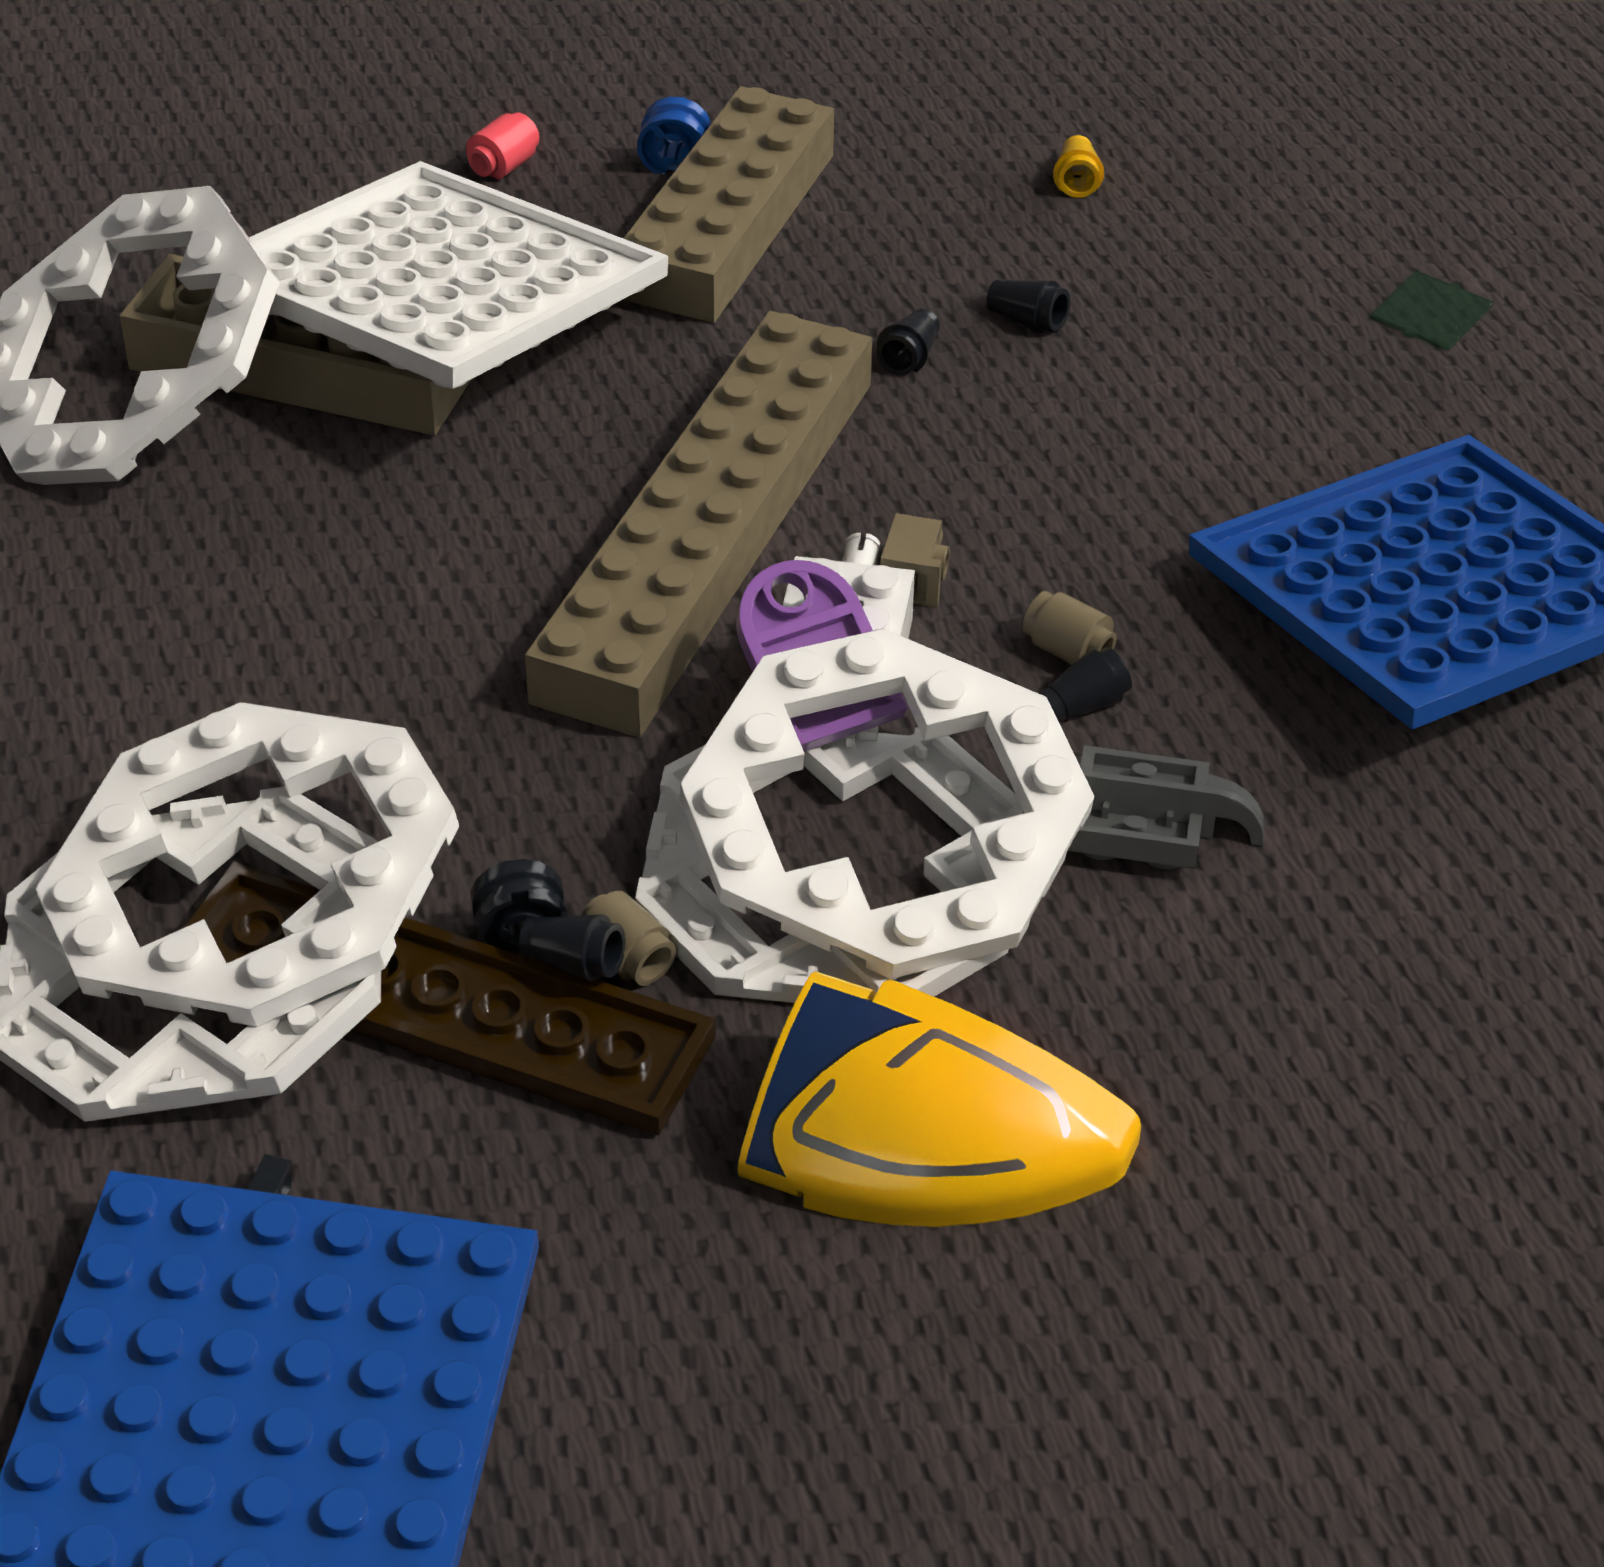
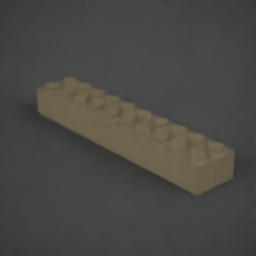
M771 310L767 313L526 652L525 665L529 705L641 738L871 386L872 337L851 332L843 327H832L801 319L789 313H778Z

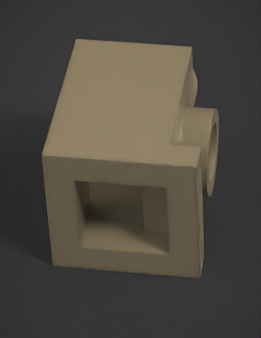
M896 513L881 556L880 565L915 570L913 604L937 608L940 600V583L945 580L950 557V546L941 545L943 538L942 520Z

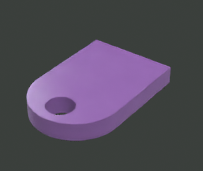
M805 560L780 562L769 566L757 574L743 594L736 618L738 640L752 673L765 655L873 631L860 600L851 585L834 570L819 563ZM782 583L792 584L802 592L804 602L797 607L782 606L773 598L771 589ZM897 693L793 717L790 720L805 752L902 718L908 706L902 693Z

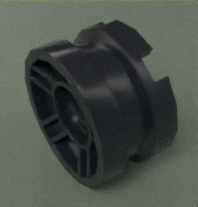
M518 859L499 863L488 868L476 878L470 891L477 941L515 953V950L520 949V931L527 918L568 916L567 908L564 904L561 878L553 868L540 861Z

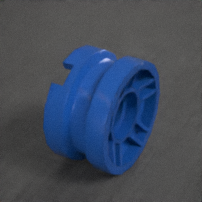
M669 96L654 102L646 110L637 139V154L642 164L652 173L666 174V170H676L712 124L707 112L696 102L684 97Z

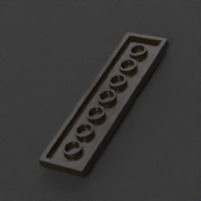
M234 861L185 927L204 919L226 963H229L285 938L281 924L320 890ZM404 917L394 936L397 947L386 968L381 970V1003L350 1030L660 1136L716 1037V1019L599 980L591 982L535 959Z

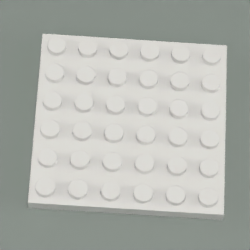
M422 161L249 237L264 263L280 282L269 311L270 315L282 316L303 325L310 332L322 333L345 343L352 350L367 352L388 361L395 368L412 371L432 380L437 386L452 389L463 386L474 377L492 368L501 366L505 361L530 348L537 347L548 338L566 329L573 328L584 319L609 309L611 305L622 299L643 291L645 287L666 277L668 274V256Z

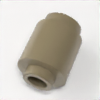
M1048 591L1041 592L1030 604L1023 621V632L1032 638L1034 646L1070 665L1075 663L1090 649L1100 651L1110 647L1114 650L1117 635L1113 632L1114 622L1112 617L1063 592L1055 594Z
M613 891L608 894L599 895L586 905L581 915L604 914L609 917L612 923H618L624 929L626 938L624 959L619 971L616 973L621 979L627 982L633 979L638 985L647 986L665 975L676 957V946L670 941V932L666 927L623 891Z

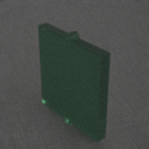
M1416 270L1371 314L1370 318L1404 332V336L1408 338L1417 337L1449 351L1493 307L1494 302L1461 289L1458 283L1449 284Z

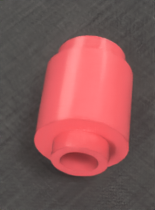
M519 112L505 113L471 136L466 143V154L472 170L482 177L490 176L497 180L507 176L534 155L540 139L536 125L528 116Z

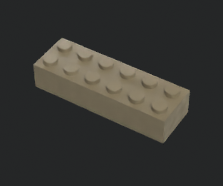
M740 86L623 238L667 255L668 274L666 277L645 287L643 291L634 293L622 300L715 323L833 157L834 108L815 104L809 99H793L768 93L762 88Z
M169 253L120 314L130 370L141 372L187 368L215 288L188 290L178 280L176 276L184 256ZM268 314L247 376L230 391L436 436L471 380L467 381L463 386L454 389L440 387L434 384L432 380L412 371L395 368L386 360L364 351L352 350L341 341L322 333L310 332L303 325L282 316Z

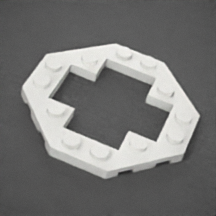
M211 186L122 195L3 292L0 299V446L15 473L25 482L50 485L119 481L138 466L135 462L137 454L156 438L165 444L200 416L196 408L198 404L217 389H223L228 393L246 378L280 282L258 254V250L243 228L231 215V211L223 199ZM187 246L176 276L178 280L188 290L216 288L187 368L141 371L124 419L53 424L66 390L53 378L29 379L58 302L101 298L118 253Z
M885 629L763 656L680 783L682 807L721 904L743 914H746L750 908L781 922V930L829 952L835 946L866 960L865 968L889 979L1018 947L1029 926L1031 916L1041 898L1045 897L1065 860L1067 850L1078 831H1081L1087 820L1094 800V794L1047 697ZM903 692L924 741L985 727L1025 814L972 827L970 843L987 881L870 910L849 857L788 872L784 871L749 782L803 770L805 753L790 718Z
M240 702L121 753L37 885L36 891L83 994L108 999L112 992L141 997L144 1006L192 1015L195 1014L198 1008L227 1013L230 1022L258 1027L386 968L397 947L394 936L405 915L413 916L434 876L431 865L441 846L449 847L459 828V823L454 807L405 728ZM267 759L271 762L290 798L347 773H352L387 833L388 838L330 863L336 881L351 908L229 963H226L204 919L139 947L107 878L168 852L162 835L149 810Z
M879 726L804 752V767L842 801L893 775L961 835L960 838L924 858V876L941 892L987 881L970 843L973 826L1023 814V809L1016 794L948 735L924 741L918 727H915L914 734L908 736L878 733ZM704 746L664 766L660 784V799L657 812H654L646 847V862L643 875L639 878L635 901L669 930L670 941L676 946V956L715 995L795 1003L810 974L817 971L873 989L876 993L884 981L894 980L935 997L1008 953L1007 949L889 979L865 968L866 960L835 946L829 952L791 934L768 946L728 906L721 904L717 895L701 881L709 873L680 801V783ZM789 773L749 782V785L754 793Z
M285 787L260 790V797L256 800L226 804L223 796L175 802L170 804V813L152 815L168 850L167 853L156 858L198 885L248 844L318 888L320 891L281 924L285 937L351 908L336 881L330 863L377 843L376 839L305 796L298 794L290 798ZM57 854L7 894L4 913L8 923L6 945H0V1061L85 1122L281 1094L381 1003V971L258 1027L248 1025L228 1044L180 1013L133 1056L128 1058L57 1008L61 1002L80 987L36 891L37 885ZM153 859L107 878L113 892L119 889Z

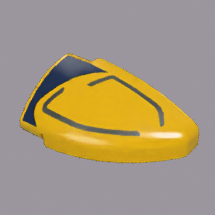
M814 971L810 974L798 995L771 1056L738 1161V1176L797 1197H801L804 1193V1208L846 1219L889 1225L929 1227L986 1223L1028 1216L1071 1203L1111 1187L1127 1172L1139 1144L1141 1123L1140 1118L1131 1107L1088 1076L1040 1047L958 1006L894 980L884 981L876 993L873 989Z

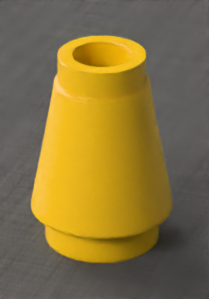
M1081 135L1071 136L1064 142L1053 170L1054 182L1058 189L1074 198L1089 196L1100 187L1104 179V167L1101 160L1093 149L1091 142ZM1073 175H1082V176L1075 178Z

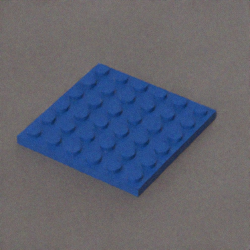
M1469 434L1189 534V555L1412 730L1604 653V524Z
M110 1170L0 1473V1567H458L539 1249L537 1230Z

